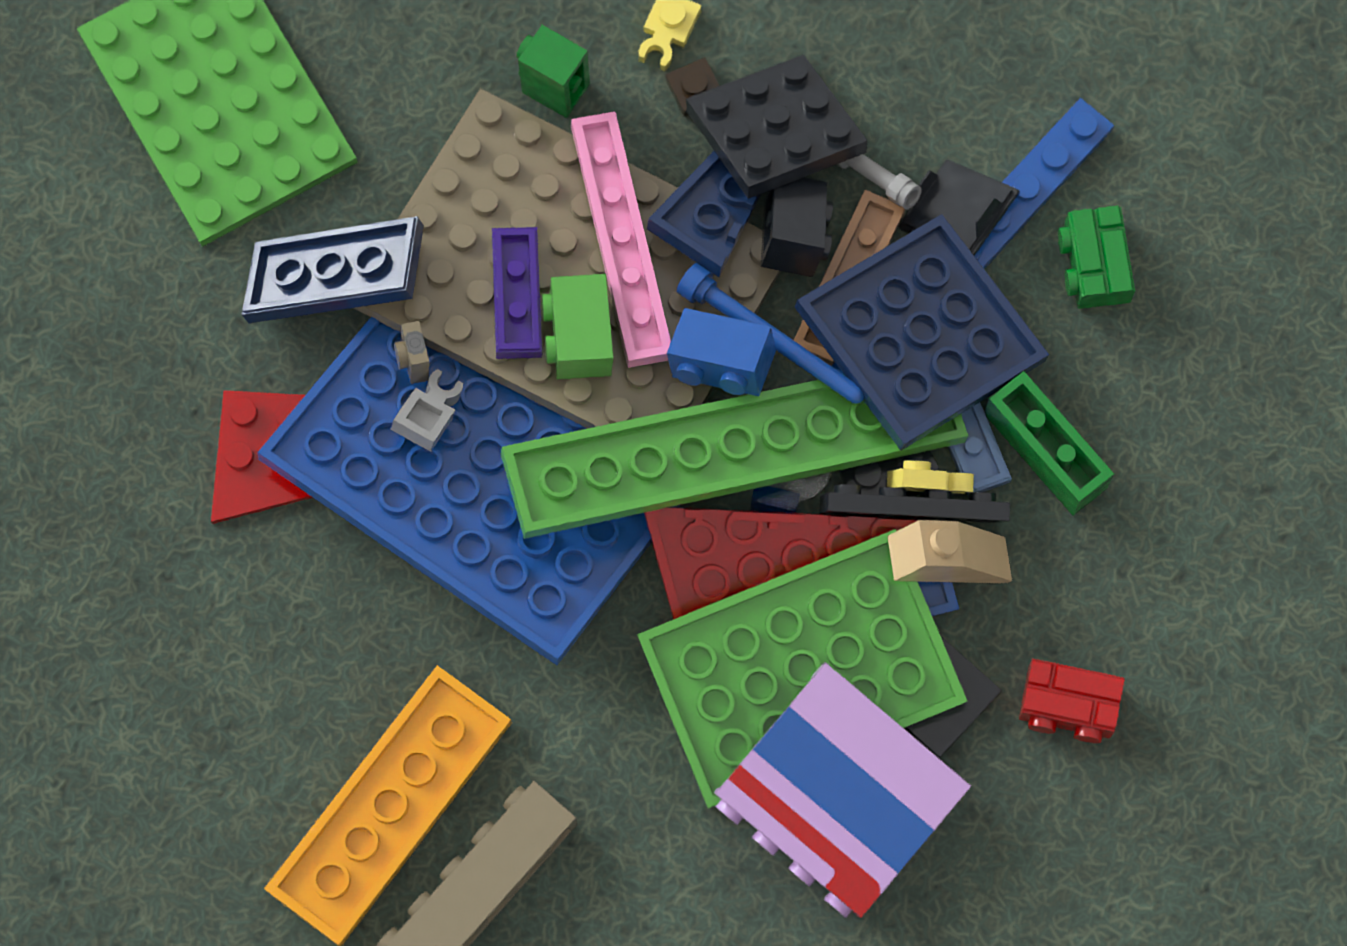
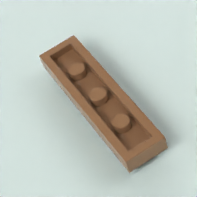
M865 190L819 287L889 246L905 214V209L884 197ZM803 320L794 341L832 366L835 361Z

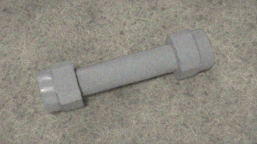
M864 154L836 164L842 169L851 167L884 189L889 200L904 209L913 207L921 195V187L914 183L912 179L903 173L895 176Z

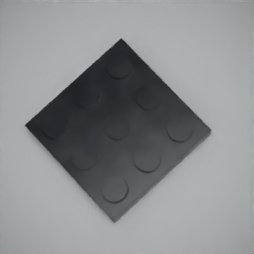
M804 54L686 99L687 113L748 199L867 153L868 140Z

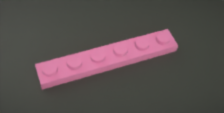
M609 112L572 119L571 129L627 366L631 368L668 361L667 351L671 340L616 113Z

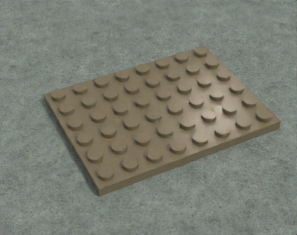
M480 88L398 218L418 216L424 225L413 299L356 307L354 309L400 332L401 324L419 321L426 346L445 354L466 367L587 429L705 404L714 386L705 384L693 386L673 378L669 361L628 368L607 277L613 349L612 376L557 379L555 363L547 364L545 336H553L552 321H543L542 294H550L551 277L606 274L574 137L572 134ZM628 163L670 340L673 338L684 308L727 317L707 302L704 304H700L697 301L691 303L676 292L683 275L697 262L648 231L647 224L649 217L678 187ZM747 222L720 277L713 274L712 279L717 282V288L757 314L781 271L761 267L763 230ZM537 227L542 358L496 359L492 228Z

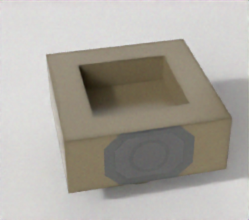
M415 321L401 324V341L394 343L399 369L407 368L411 384L428 381L429 358L420 322Z

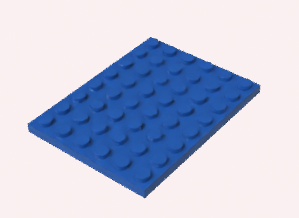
M370 317L258 451V460L557 666L652 543L644 513L524 539L501 457L502 447L587 428L466 367L447 355L426 346L429 358V377L437 369L442 371L438 386L443 390L453 389L458 381L463 383L458 402L450 406L455 409L453 419L432 451H428L391 430L394 418L413 390L417 388L426 393L428 381L410 383L407 368L399 369L395 355L394 343L401 341V332Z

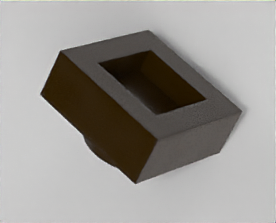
M705 57L665 74V80L684 117L689 115L686 111L687 98L720 86Z

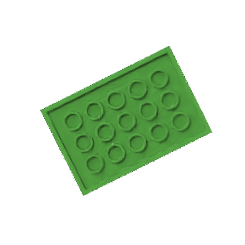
M129 0L77 28L79 35L202 247L358 163L355 154L263 0Z
M896 529L637 634L707 808L713 807L721 801L714 794L715 790L723 785L809 683L811 676L823 663H827L902 728L968 702L918 581H894L888 536L897 532Z

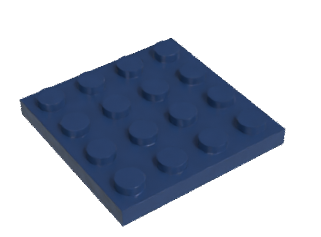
M943 214L799 298L794 307L843 374L861 389L864 395L863 401L900 451L996 393L1023 371L1028 373L1038 367L1049 356L1048 352Z

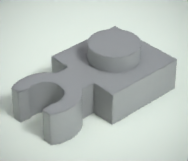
M438 369L430 375L426 393L415 388L394 418L391 426L392 431L430 452L453 419L455 409L450 406L458 402L463 388V383L458 381L451 390L441 389L438 383L442 371Z

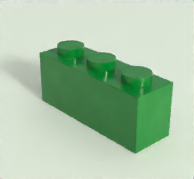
M1025 371L989 398L985 410L986 417L1072 516L1108 489L1114 473Z

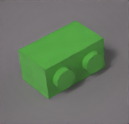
M606 274L551 277L550 294H542L543 321H552L553 336H545L547 364L555 363L557 379L612 376L613 349Z

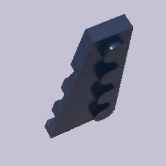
M713 151L649 217L647 230L720 277L761 194L748 199L716 152Z

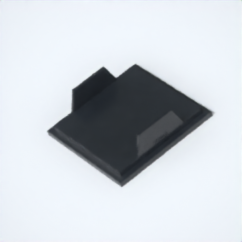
M946 159L937 173L929 170L919 183L921 195L901 221L898 228L911 233L943 214L975 256L1020 191Z

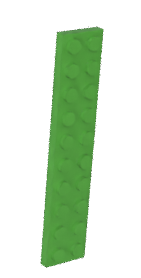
M820 380L763 391L760 393V396L749 394L502 447L501 457L525 539L965 443L968 433L960 414L900 451L864 401L854 404Z

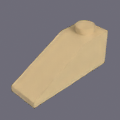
M918 520L888 536L894 581L1008 583L1012 581L1006 539L1003 536L958 521Z

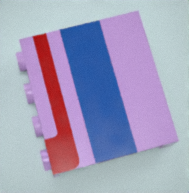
M823 663L811 676L809 683L723 785L715 790L714 794L721 799L716 807L736 825L744 818L757 829L752 838L774 856L780 849L791 858L793 863L788 869L809 887L815 880L825 887L829 894L824 900L844 917H847L851 911L862 917L971 786L827 663Z

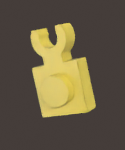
M656 0L644 25V32L653 35V37L641 44L639 48V61L644 63L648 53L654 50L660 51L663 54V58L660 61V69L663 71L667 70L672 62V43L683 48L685 47L701 12V5L689 0Z
M903 461L902 469L887 471V487L905 488L906 491L924 492V490L952 491L951 494L973 492L974 474L947 473V471L931 470V462Z

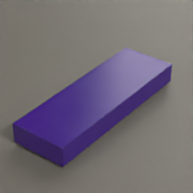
M537 227L492 228L496 359L542 358Z

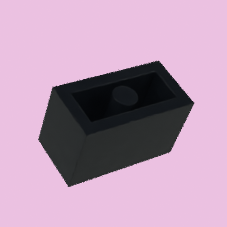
M803 177L767 192L763 212L761 267L813 277L820 260L827 261L832 244V235L826 234V228L830 224L833 211V202L827 201V182Z

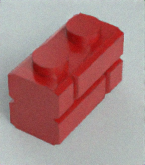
M1032 658L1028 668L1019 720L1028 721V728L1036 732L1053 734L1056 732V728L1075 731L1074 738L1088 743H1101L1102 737L1110 739L1115 732L1124 677Z

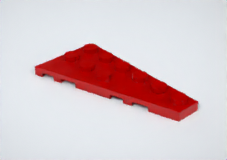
M223 390L211 514L212 524L313 498L258 460V451L305 395Z
M668 507L644 513L673 620L894 529L899 531L918 520H931Z

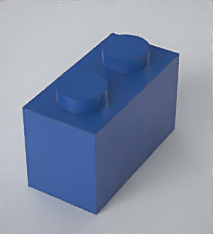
M684 308L668 348L667 357L672 377L679 379L685 384L714 386L733 395L746 393L760 396L776 348L771 326Z

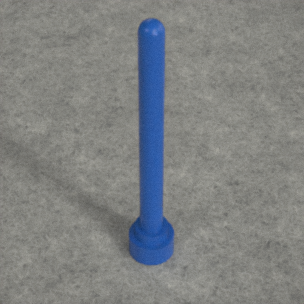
M695 263L683 275L676 292L689 302L695 303L697 301L700 304L707 302L727 317L771 326L776 351L850 402L858 404L864 400L863 392L852 380L717 288V282L712 279L713 273Z

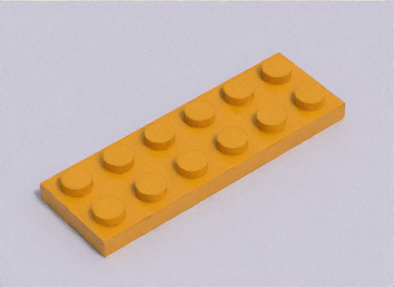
M437 665L264 888L265 891L336 945L342 946L512 724L511 719Z

